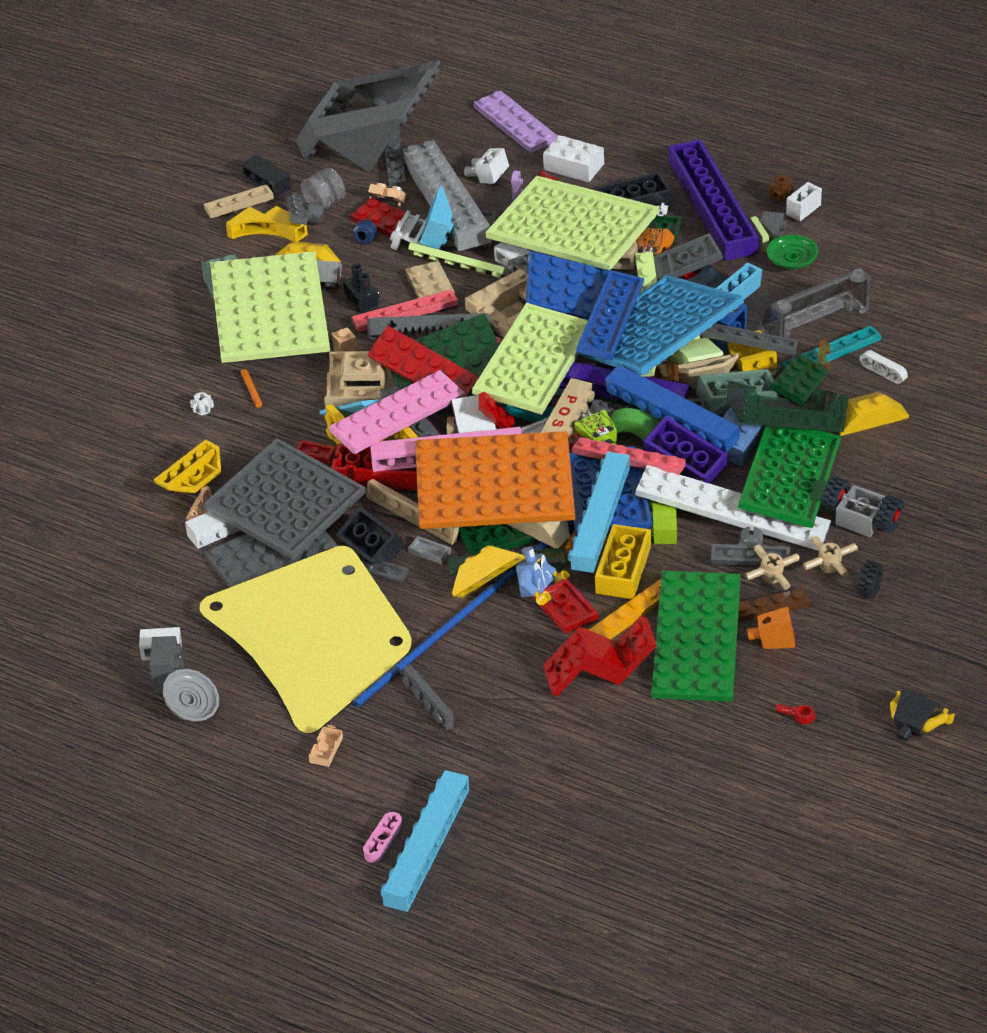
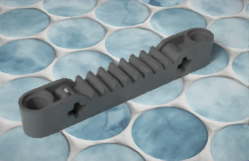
M483 313L367 319V338L377 340L387 325L406 336L408 332L411 336H414L415 332L419 336L424 332L427 336L429 331L434 333ZM486 314V317L490 324L491 315Z

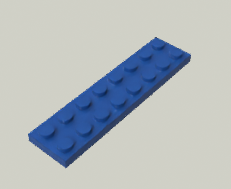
M612 270L609 271L579 340L576 352L599 357L603 360L613 359L645 278Z

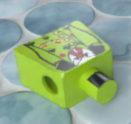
M605 410L574 423V436L577 439L580 437L589 438L590 440L604 441L616 445L617 430Z

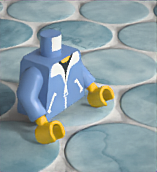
M525 547L521 551L526 559L520 561L516 566L521 597L535 596L537 604L544 605L551 600L550 594L544 590L552 582V576H554L557 583L568 578L570 575L566 570L558 573L555 571L556 568L547 563L544 554H534L533 547Z

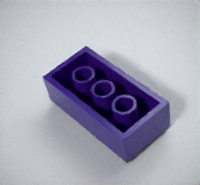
M667 416L647 436L643 443V451L685 459V467L679 475L712 484L727 466L728 454Z

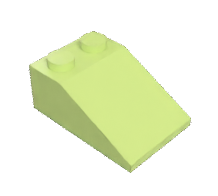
M699 335L688 342L686 346L681 347L673 355L669 356L670 362H677L679 365L722 356L723 351L707 337L700 338Z

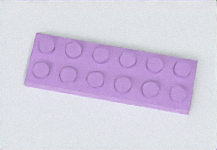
M501 90L473 102L476 110L530 153L552 144L557 138L554 132Z

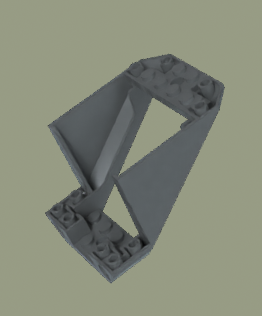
M437 60L334 82L296 139L303 159L307 160L310 155L313 156L318 149L316 146L320 147L323 142L370 173L399 125L403 127L408 119L407 116L409 117L413 112V107L417 106L440 71L438 67L441 62ZM355 94L377 105L343 113L350 103L348 99H352Z

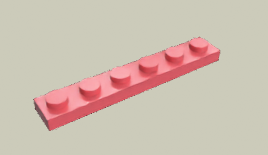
M451 289L351 316L352 323L357 332L366 331L367 319L420 316L457 306L458 299Z
M580 437L572 447L573 454L601 460L605 459L607 452L630 455V466L646 469V466L649 465L669 473H675L678 476L685 467V459L676 456L662 455L623 445H614L604 441L590 440L589 438Z

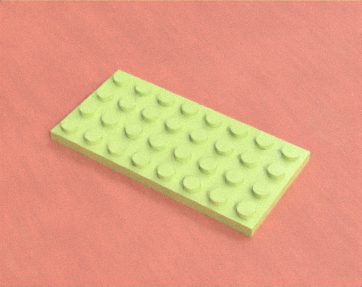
M526 303L474 385L472 394L479 396V393L486 392L495 401L543 414L579 354L576 352L577 345L588 320Z

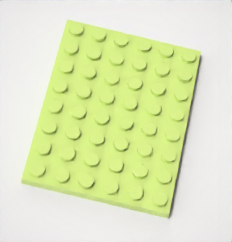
M536 176L486 231V238L610 271L657 216L659 207Z
M315 251L210 262L222 363L330 352Z

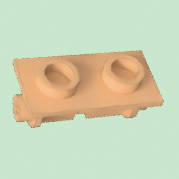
M208 486L201 488L186 517L187 520L209 512L204 509V503L212 496L211 489Z

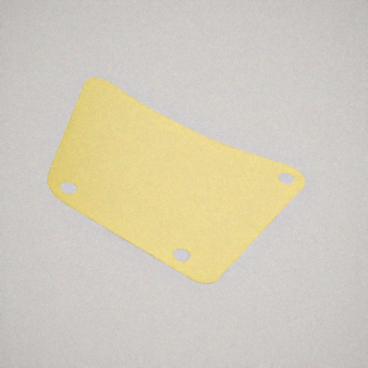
M346 546L331 548L209 595L200 603V611L203 616L236 640L254 658L279 692L294 725L299 731L304 733H312L320 729L399 662L411 647L409 631L357 554ZM353 566L355 572L351 575H346L342 572L343 567ZM218 601L222 603L223 607L219 611H213L210 609V604ZM398 636L402 638L403 643L399 646H393L390 644V639Z

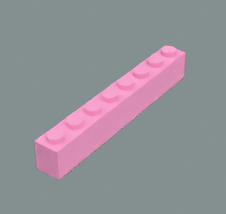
M521 427L377 442L370 446L373 472L417 467L415 440L522 434Z

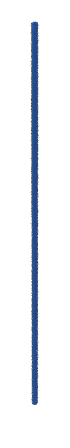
M567 520L568 529L573 526L572 520ZM541 542L533 549L534 554H540L549 545ZM517 564L511 567L353 701L354 705L357 707L362 705L401 672L403 667L408 666L517 573Z

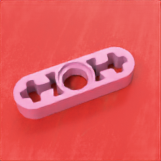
M389 812L383 816L363 847L366 861L375 863L383 858L402 828L400 814ZM380 835L388 836L385 840H380L377 837Z

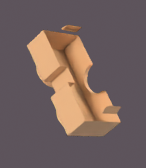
M382 183L370 184L368 192L371 195L380 198L390 196L393 197L394 201L405 203L407 194L402 191V188L396 186L386 188L387 185Z
M328 725V727L336 728L333 725ZM327 727L322 728L317 738L318 744H314L309 754L310 763L330 766L343 739L341 730Z

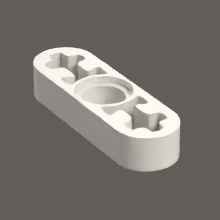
M867 350L860 356V362L865 368L896 384L902 383L908 377V373L903 366L871 350Z

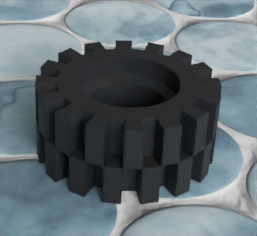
M869 560L864 562L861 573H859V579L857 580V594L872 599L875 598L878 589H880V583L884 574L883 564Z

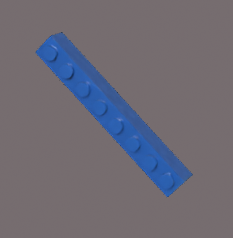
M618 365L605 378L607 391L610 394L622 398L625 402L637 406L640 410L649 412L656 418L663 420L665 416L669 417L726 453L740 439L739 426L621 365Z

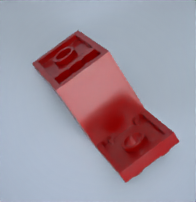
M641 615L617 642L579 626L543 665L551 694L559 696L582 670L620 685L657 646L648 618Z

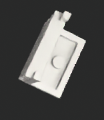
M407 210L402 220H399L396 231L392 232L390 248L397 250L403 239L425 246L419 243V239L422 236L426 219L419 218L420 215L418 214L413 216ZM420 223L422 227L415 239L409 237L415 225Z

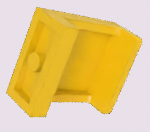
M727 342L728 354L738 353L739 355L734 363L739 371L777 368V354L775 351Z

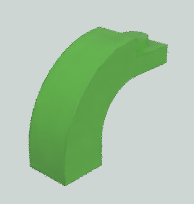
M632 408L615 410L610 418L616 427L617 433H633L641 438L643 442L661 422L645 411Z

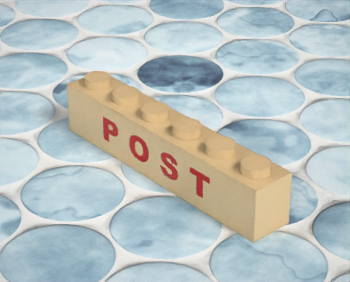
M571 378L540 433L567 431L568 440L571 439L574 434V423L581 420L582 414H585L589 402L593 401L594 391H592V383Z

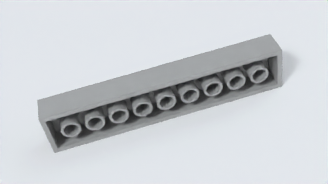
M426 141L422 144L411 145L402 149L404 166L430 207L439 186L444 188L453 215L451 220L453 227L451 232H447L458 251L491 243V239L486 238V231L490 228L489 223L435 141Z

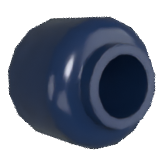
M368 219L359 221L353 228V238L360 244L370 243L377 234L375 223Z

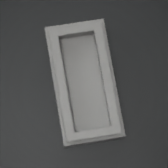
M417 536L408 547V553L443 564L451 553V547Z

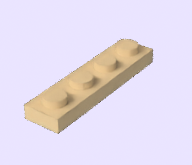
M266 184L205 203L204 209L210 218H214L274 199V196Z

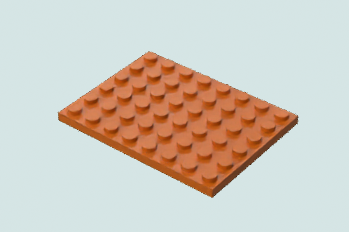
M567 431L415 440L420 529L575 520Z

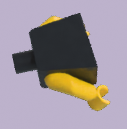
M903 689L902 693L897 691L896 697L890 702L891 717L894 719L895 725L900 728L896 736L905 742L908 741L912 733L922 737L926 732H930L943 723L951 724L955 713L947 714L948 709L946 708L941 713L939 703L906 689Z

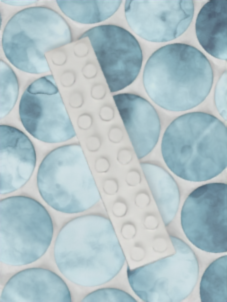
M649 465L646 466L635 495L738 527H750L751 531L754 530V527H757L765 535L817 551L820 550L814 545L812 538L818 536L824 542L831 520L816 517L813 528L791 522H784L773 517H766L762 514L748 512L738 508L742 493L686 476H678L675 473H669Z

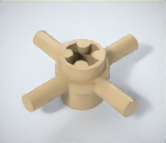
M818 536L813 537L812 542L820 550L819 557L803 563L804 569L808 570L820 565L823 572L835 573L838 571L842 577H847L849 572L841 564L842 556L856 551L857 545L853 543L840 548L834 543L824 544Z
M756 545L754 550L762 560L761 566L758 569L745 573V579L748 581L761 576L765 582H779L783 589L787 590L790 584L782 574L784 566L799 561L798 554L796 553L782 559L778 554H767L761 545Z

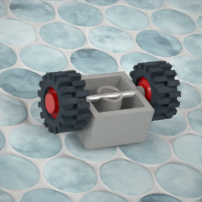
M835 475L831 476L828 484L825 485V490L822 492L821 507L836 513V525L871 537L877 528L890 533L895 531L896 526L899 525L898 522L901 520L900 517L903 515L904 501L891 495L884 496L853 485L850 489L849 480Z

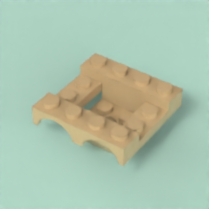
M519 269L466 297V310L471 314L486 313L491 315L490 326L492 330L505 338L525 306L519 302L518 295L524 300L526 299L527 273Z
M369 351L330 352L325 406L333 404L337 407L359 402L365 398L368 400L382 399L380 391L395 385L390 370L369 358L367 355ZM380 380L381 386H346L347 381Z

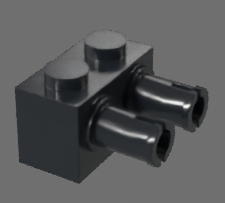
M353 264L351 266L352 277L343 280L344 294L361 313L379 306L378 298H380V294L377 288L372 286L370 275L362 273L361 264Z

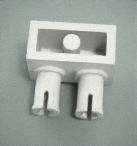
M489 148L482 158H473L471 162L472 167L466 166L464 174L466 177H478L480 183L494 184L509 167L504 148Z

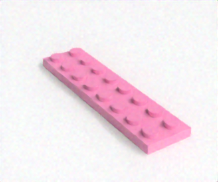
M439 370L331 425L329 431L353 454H356L452 404V399L463 398L465 392Z

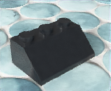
M361 506L358 507L336 534L340 540L373 565L395 558L407 544L396 532Z

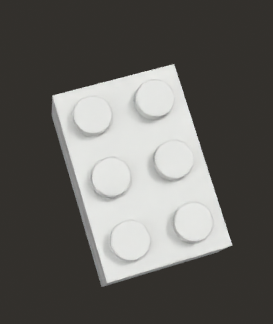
M558 135L543 153L544 170L590 182L604 165V148Z

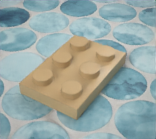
M439 261L405 269L406 276L417 298L451 289L455 294Z

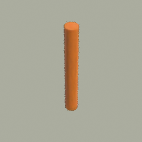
M243 369L241 375L255 406L260 408L263 405L248 370Z

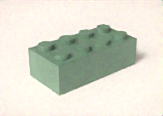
M768 369L699 375L696 388L698 398H704L705 409L716 415L726 414L733 402L757 411H768L775 407L777 408L780 397L778 392L770 388L774 379Z

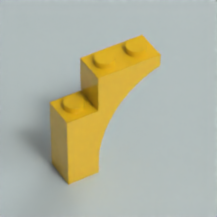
M275 206L265 214L252 207H248L226 223L227 237L231 239L251 234H270L298 242L308 235L307 225L290 222L288 211L278 206Z

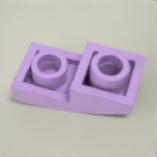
M513 171L511 178L513 201L524 190L522 189L523 179L521 178L520 171Z

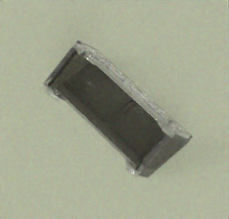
M858 268L770 304L759 323V329L765 334L788 338L790 335L789 330L841 308H845L848 312L852 311V308L860 309L861 314L869 311L871 277L864 270Z

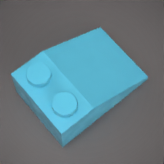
M439 186L429 209L419 242L438 250L441 244L445 245L448 238L446 233H450L453 227V223H451L453 215L442 186Z

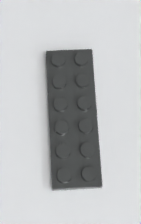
M710 233L660 253H671L676 278L723 259L722 253ZM636 266L634 270L621 269L616 271L638 277Z

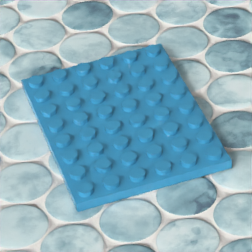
M666 275L639 294L612 360H603L599 357L583 355L582 353L578 355L614 367L621 365L636 374L645 375L681 347L686 346L692 339L698 337L703 331L723 319L728 313L737 309L739 305L744 303L743 297Z

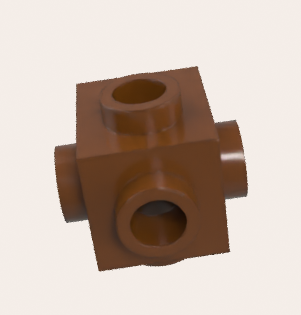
M777 174L768 185L769 199L785 203L787 198L794 192V178Z

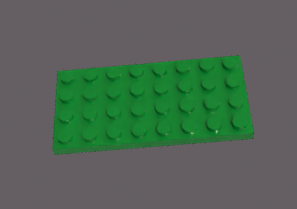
M769 417L740 497L738 508L762 514L766 517L780 519L784 522L813 528L822 501V492L825 490V485L828 482L842 436Z
M662 571L651 698L733 702L741 574Z

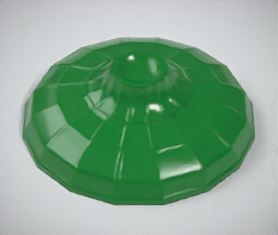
M791 234L773 239L768 244L766 252L770 261L776 266L794 270L802 269L812 264L817 258L819 250L817 244L811 239Z

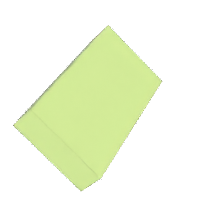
M756 216L750 217V224L758 236V245L762 251H766L769 244V235Z

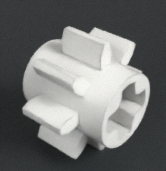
M204 392L194 395V400H190L193 412L199 415L208 414L210 408L214 407L211 395H207Z

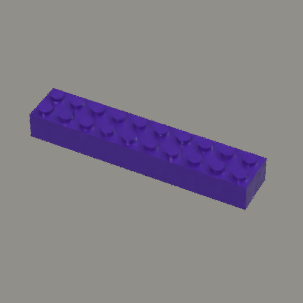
M702 140L670 145L669 164L706 229L721 251L724 260H733L758 254V236Z

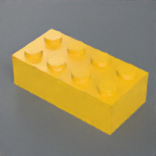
M612 525L595 575V594L628 599L635 597L651 548V529Z

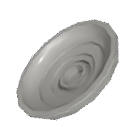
M191 669L176 670L169 674L163 683V697L167 707L182 720L190 722L205 721L212 717L219 707V694L216 686L199 671Z

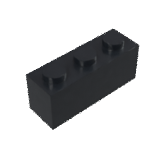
M256 154L241 163L243 177L259 187L267 184L274 197L291 189L290 175Z

